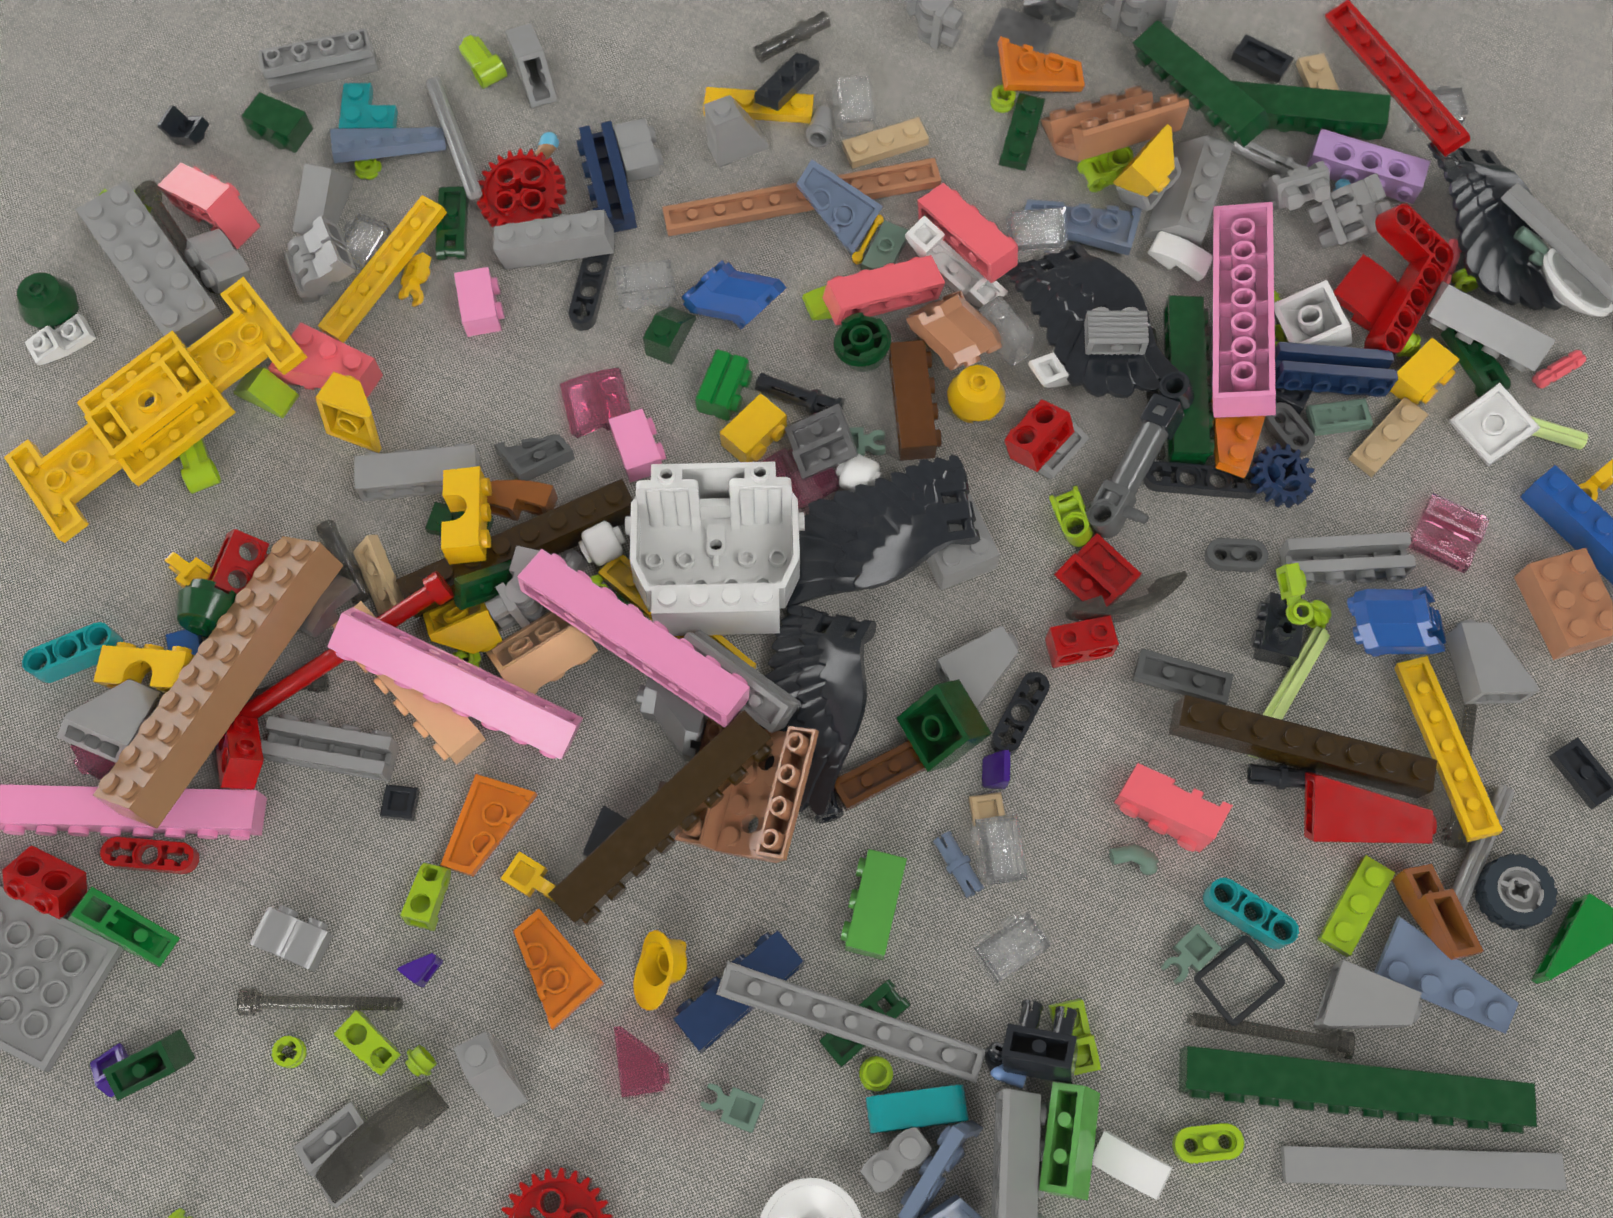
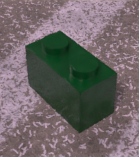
M258 92L241 115L247 127L246 130L252 137L258 140L264 139L280 150L286 149L295 154L313 130L305 111L261 92Z

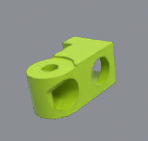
M425 862L420 866L400 914L406 925L435 932L439 921L437 916L444 900L443 896L450 883L451 869Z
M355 1010L336 1030L334 1035L361 1061H364L373 1071L382 1076L401 1056V1053L370 1022L371 1020L362 1011Z

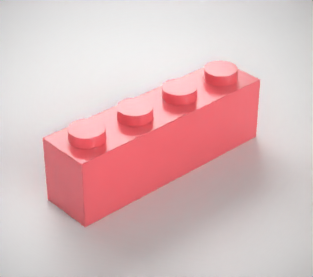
M942 183L917 200L919 220L923 216L927 217L945 234L943 240L990 283H993L1018 265V246L1014 239L1004 235L994 222L984 218L978 209L964 201L956 190H952L945 183Z
M932 255L921 258L914 257L905 262L889 263L881 268L865 269L857 274L845 277H834L827 281L823 300L837 326L842 324V320L855 313H864V316L872 317L938 300L945 281Z

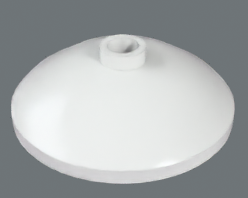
M1551 248L1544 255L1543 270L1546 281L1553 293V297L1559 304L1567 306L1576 312L1596 317L1607 316L1613 311V303L1554 248Z
M803 1178L784 1185L771 1196L760 1218H862L857 1205L847 1192L838 1185L819 1178Z

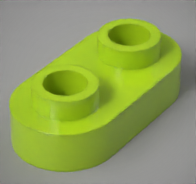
M1229 1123L1182 1128L1174 1135L1172 1148L1177 1158L1188 1164L1231 1160L1242 1153L1244 1138L1241 1131ZM1221 1135L1228 1138L1229 1145L1226 1149L1220 1147L1218 1143ZM1186 1139H1191L1195 1144V1149L1191 1153L1184 1147Z

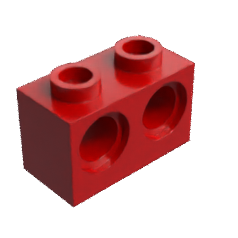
M1041 399L1034 408L1027 412L1023 420L1009 431L1004 439L1009 458L1038 472L1075 432L1070 412Z
M233 529L226 534L207 580L216 582L214 588L222 590L228 595L231 590L238 594L249 583L255 569L268 557L269 554L266 552L270 544L238 529ZM240 547H245L250 551V561L241 557ZM229 574L238 577L240 581L239 588H234L229 584Z
M1111 615L1050 627L1045 638L1052 668L1112 657L1119 645Z
M236 717L216 745L220 787L254 790L264 762L257 718Z
M32 845L2 870L4 892L14 900H21L33 906L38 912L49 914L59 920L83 899L87 893V876L85 871Z

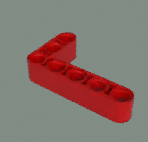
M1404 203L1380 213L1375 220L1378 233L1409 265L1364 342L1365 349L1388 350L1393 352V354L1404 349L1454 260V252L1451 246L1411 206Z

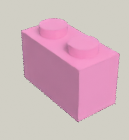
M488 267L454 273L461 320L467 336L502 331L500 319H505L501 301L497 302L496 295L501 294L497 277L492 278Z
M641 408L608 419L630 483L651 476V464H662V460L666 459L661 442L655 443L653 435H656L657 432L652 418L646 419Z

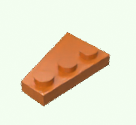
M1000 36L997 44L1004 91L1081 92L1085 87L1080 61L1052 52L1046 55L1034 51L1033 46L1023 44L1021 47L1009 43L1010 39Z
M1213 414L1216 469L1245 479L1266 416L1214 418Z
M475 774L440 865L452 871L474 877L538 796L537 793Z
M538 908L513 932L527 968L531 973L549 1025L554 1030L602 987L604 983Z

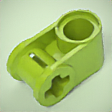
M1127 146L1081 160L1077 170L1080 174H1084L1088 182L1087 187L1089 191L1098 192L1114 184L1113 181L1134 158V153Z
M1076 485L1073 486L1071 491L1061 495H1050L1049 500L1069 544L1074 547H1084L1093 537V530L1087 518V510L1081 493ZM1077 525L1084 526L1082 532L1078 534L1070 533L1073 527Z

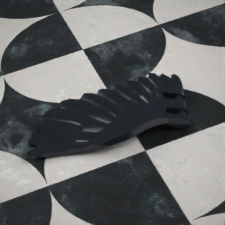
M1430 142L1428 148L1432 151L1433 157L1438 160L1437 163L1440 169L1444 171L1445 180L1450 182L1449 194L1453 197L1452 207L1457 212L1455 220L1456 229L1460 231L1458 248L1464 252V267L1467 274L1475 277L1478 286L1487 295L1495 294L1499 300L1510 306L1520 302L1523 306L1532 310H1541L1543 306L1553 310H1559L1563 307L1553 297V293L1541 271L1542 266H1537L1530 262L1529 257L1534 252L1516 240L1514 234L1520 227L1525 226L1541 239L1542 237L1501 200V197L1517 182L1531 194L1516 172L1505 167L1491 150H1480L1478 152L1476 149L1458 148L1444 157L1436 146Z
M1080 243L1070 245L1069 249L1065 251L1059 249L1043 256V259L1038 261L1032 259L1027 262L1018 263L1016 267L1005 274L1010 275V282L1015 283L1016 291L1023 293L1024 301L1032 302V314L1039 315V326L1047 328L1046 340L1049 345L1055 346L1054 354L1061 364L1065 366V370L1069 374L1067 380L1073 387L1082 385L1087 393L1096 397H1102L1108 393L1116 398H1128L1133 394L1135 388L1147 392L1159 390V384L1164 375L1172 371H1179L1156 345L1149 313H1147L1149 343L1145 354H1085L1084 321L1087 311H1092L1097 307H1106L1109 311H1121L1127 307H1135L1139 311L1148 312L1142 293L1128 276L1103 259L1090 255Z
M952 454L949 456V461L936 457L934 462L922 459L919 461L918 466H907L905 474L892 472L890 474L891 482L883 478L875 479L874 486L859 484L855 486L854 493L847 490L836 491L833 500L818 499L809 503V515L804 516L805 531H799L800 578L786 607L799 605L823 596L874 589L902 579L932 555L950 544L971 545L978 543L981 539L979 530L975 529L974 526L976 517L973 503L968 499L970 490L967 474L959 457ZM943 496L956 497L957 502L944 504ZM949 524L962 525L963 530L951 532Z
M792 605L787 608V612L790 615L781 619L783 625L780 626V633H774L778 639L774 641L771 647L777 653L767 663L774 670L766 674L765 677L801 702L785 728L778 731L787 732L788 726L819 731L799 812H803L810 806L811 810L818 817H824L828 812L836 780L864 716L867 701L864 645L874 637L876 623L867 619L860 622L856 621L855 617L840 614L829 616L827 612L818 611L808 606ZM854 633H856L853 639H852V638H848L849 636H851V635H853ZM771 756L766 760L764 765L765 770H768L773 766L775 760L774 756Z

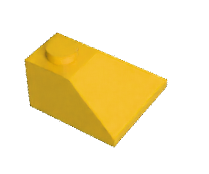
M1167 124L1153 136L1113 183L1118 187L1148 197L1154 191L1160 193L1171 181L1167 176L1175 168L1172 127Z
M333 371L315 397L326 434L379 453L382 449L361 382L350 375L344 376Z
M454 600L423 613L428 635L432 642L472 654L480 651H490L497 646V643L502 642L499 630L485 602L460 610L454 604Z

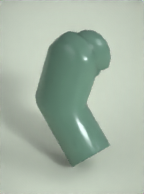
M1525 226L1520 227L1514 234V238L1534 252L1529 257L1530 262L1537 266H1542L1543 257L1549 251V248L1534 232Z
M1138 844L1109 849L1113 865L1133 861L1140 865V871L1145 875H1152L1158 870L1156 854Z

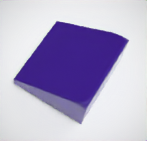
M1002 750L983 758V788L1006 789L1010 782L1011 752L1009 750Z
M430 953L404 964L396 970L422 988L425 987L443 964V960L434 953Z
M121 1043L90 1062L95 1086L108 1097L115 1095L102 1070L129 1056Z

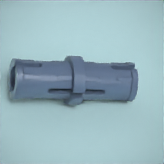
M951 831L942 834L943 838L937 837L933 843L946 861L948 873H953L965 893V897L969 898L975 895L976 891L980 892L984 889L983 884H981L969 864L971 862L969 856H964Z

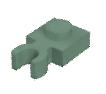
M864 427L849 428L858 454L865 456V451H870L874 455L885 454V445H876L874 443L876 440H884L885 431L875 430L869 435H864Z
M1196 924L1172 947L1179 956L1170 957L1165 960L1161 965V969L1164 971L1170 965L1177 966L1179 975L1173 982L1178 984L1188 976L1189 966L1196 973L1199 972L1222 948L1199 924Z
M708 1084L707 1088L717 1093V1100L713 1104L701 1101L700 1106L711 1112L718 1109L723 1110L720 1121L753 1134L765 1099L735 1087L732 1088L730 1096L724 1095L723 1090L718 1085Z

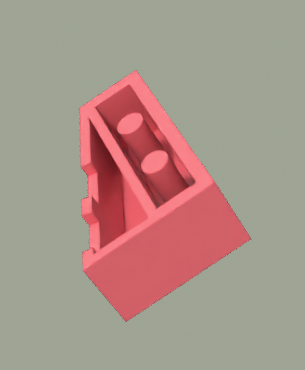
M180 163L158 184V187L175 207L197 222H200L202 219L213 226L210 229L211 231L220 229L237 250L261 227L238 198L240 193L229 182L224 184L214 175L210 174L208 176L196 166L191 168Z
M302 322L295 329L291 337L308 358L286 375H283L273 362L268 367L269 371L285 384L300 385L310 390H314V388L321 389L333 371L344 376L350 375L361 382L366 398H368L383 376L375 358Z
M1137 763L1114 803L1119 805L1120 811L1132 818L1139 817L1148 822V827L1161 835L1167 833L1177 839V844L1191 852L1196 850L1200 853L1215 839L1233 805L1224 801L1221 806L1202 799L1204 792L1194 788L1192 793H1189L1174 785L1175 779Z

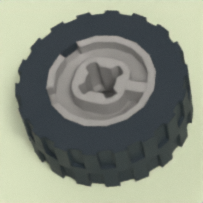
M1507 854L1486 864L1475 885V900L1480 906V911L1488 917L1489 921L1495 922L1501 928H1511V930L1530 928L1545 921V918L1550 917L1553 913L1552 909L1556 907V895H1558V892L1554 885L1555 880L1553 876H1550L1548 869L1544 865L1539 864L1538 860L1526 857L1527 855Z

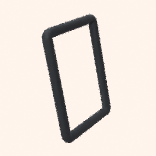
M1242 936L1194 976L1195 983L1231 1026H1236L1285 985L1284 977L1249 936ZM1244 943H1247L1278 982L1233 1019L1201 978Z

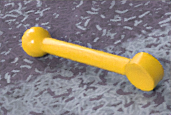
M877 215L859 251L853 253V263H862L865 249L877 227L884 221L882 215Z

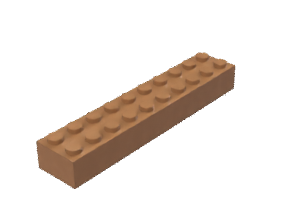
M282 536L272 546L271 553L265 561L255 569L253 577L246 587L236 595L235 602L227 613L219 618L217 626L210 636L200 644L198 652L191 662L181 670L179 678L171 689L161 697L158 707L142 723L136 737L129 746L122 750L119 760L111 771L101 779L99 787L93 796L118 814L158 829L312 611L320 596L341 570L343 564L320 542Z

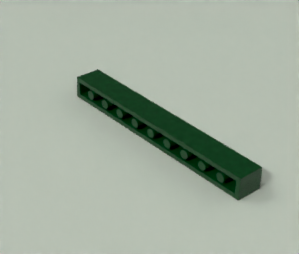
M1186 1046L1180 1049L1179 1091L1189 1092V1098L1210 1100V1094L1224 1096L1223 1102L1245 1104V1098L1258 1099V1106L1274 1108L1280 1107V1102L1293 1103V1110L1314 1111V1106L1327 1107V1113L1349 1115V1110L1362 1111V1117L1372 1119H1384V1113L1397 1115V1121L1419 1123V1117L1431 1118L1432 1125L1453 1127L1454 1121L1466 1122V1128L1472 1130H1489V1125L1501 1126V1132L1508 1134H1524V1128L1537 1127L1534 1083Z

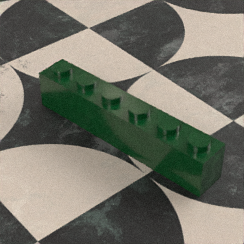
M1159 20L1155 21L1132 42L1137 52L1135 58L1144 68L1148 65L1152 69L1153 75L1160 82L1165 80L1172 92L1176 93L1178 97L1182 95L1189 99V106L1195 112L1200 110L1212 127L1219 126L1222 129L1223 135L1231 143L1236 141L1244 148L1270 125L1265 108Z
M1232 81L1265 108L1270 123L1266 129H1275L1280 132H1305L1309 135H1317L1321 129L1349 137H1359L1365 140H1382L1388 126L1391 95Z
M1169 295L1163 309L1164 356L1175 368L1188 376L1195 397L1191 406L1183 410L1185 417L1172 440L1167 439L1168 462L1205 465L1208 457L1214 453L1215 442L1214 438H1210L1209 430L1213 426V412L1209 411L1208 406L1212 398V386L1207 383V377H1209L1211 372V360L1206 359V351H1208L1210 345V335L1205 333V326L1209 319V310L1204 308V297ZM1176 389L1172 394L1179 393L1182 389Z

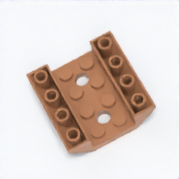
M1135 86L1125 89V94L1116 96V94L1101 96L1099 102L1092 104L1091 101L1077 103L1074 105L1075 109L1066 111V109L1053 110L1049 112V117L1041 119V124L1056 155L1078 162L1150 140L1167 124L1172 127V133L1180 131L1189 107V99L1177 97V94L1173 93L1161 96L1160 101L1154 103L1152 91L1143 90L1141 86Z
M709 717L699 752L724 729L723 726ZM788 726L787 732L776 731L771 733L764 729L772 737L773 745L770 747L772 749L770 755L759 764L755 761L747 769L748 775L742 782L736 786L731 784L722 792L724 798L714 808H705L698 815L700 817L699 822L688 832L682 830L675 837V840L726 855L771 863L786 861L819 731ZM774 756L775 760L773 766L770 769L765 770L764 765L766 760L769 757ZM758 818L756 830L749 833V823L752 819Z

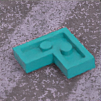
M344 83L339 129L396 128L398 110L396 105H372L373 87L371 83Z

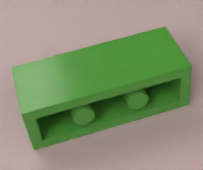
M868 849L866 858L860 857L856 876L862 877L859 890L852 888L848 908L854 909L851 922L844 921L840 940L846 941L845 951L880 960L884 959L907 858Z
M1052 1082L1039 1186L1040 1191L1055 1196L1088 1201L1100 1100L1099 1092L1084 1085Z

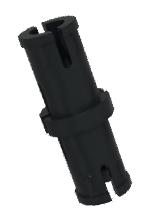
M1250 763L1247 769L1248 784L1276 786V789L1284 790L1286 787L1305 789V772L1316 774V770L1289 768L1286 764L1265 766Z

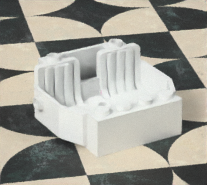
M775 462L651 464V480L636 482V496L631 502V516H625L626 535H630V565L633 582L647 610L651 612L652 621L662 623L673 636H685L688 632L694 634L698 630L703 631L707 635L780 633L779 608H786L800 578L799 531H805L804 512H798V499L792 492L791 479L788 477H776ZM713 546H720V547H721V548L718 549V550L712 549Z

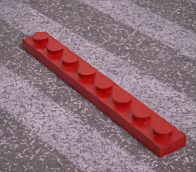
M1346 0L1325 14V19L1329 26L1444 157L1471 141L1469 132L1350 0Z

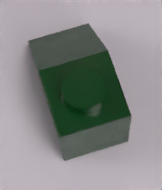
M671 306L656 313L643 336L646 355L672 365L696 321V316Z
M179 1029L102 1071L117 1101L178 1071L196 1058L182 1030Z

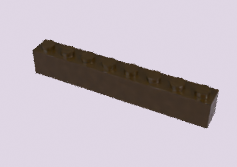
M619 479L492 536L491 547L486 548V561L449 565L447 559L443 558L396 579V582L405 599L424 587L422 581L424 578L438 571L454 594V578L506 561L512 562L516 546L539 551L543 549L550 555L553 553L558 555L565 550L579 545L578 542L582 540V532L603 521L609 522L613 528L624 525L625 516H631V502L633 499L623 479ZM453 597L452 599L448 600L447 602H445L444 604H446V603H448V602L454 600V597ZM434 602L422 611H420L419 613H417L416 615H414V617L419 618L423 616V613L428 612L434 608H437L440 605Z
M1188 695L1181 697L1173 707L1169 729L1170 735L1301 769L1316 770V773L1416 799L1434 791L1436 759Z
M743 710L552 889L548 895L574 924L579 927L584 923L587 926L600 916L602 913L600 908L609 899L611 902H614L626 891L625 884L634 876L639 878L651 867L649 861L658 853L663 855L668 852L676 843L674 838L682 830L685 832L691 830L699 822L700 817L698 815L705 808H714L724 798L722 793L731 784L736 786L742 782L748 775L747 769L755 761L759 764L772 752L770 747L773 745L772 737Z

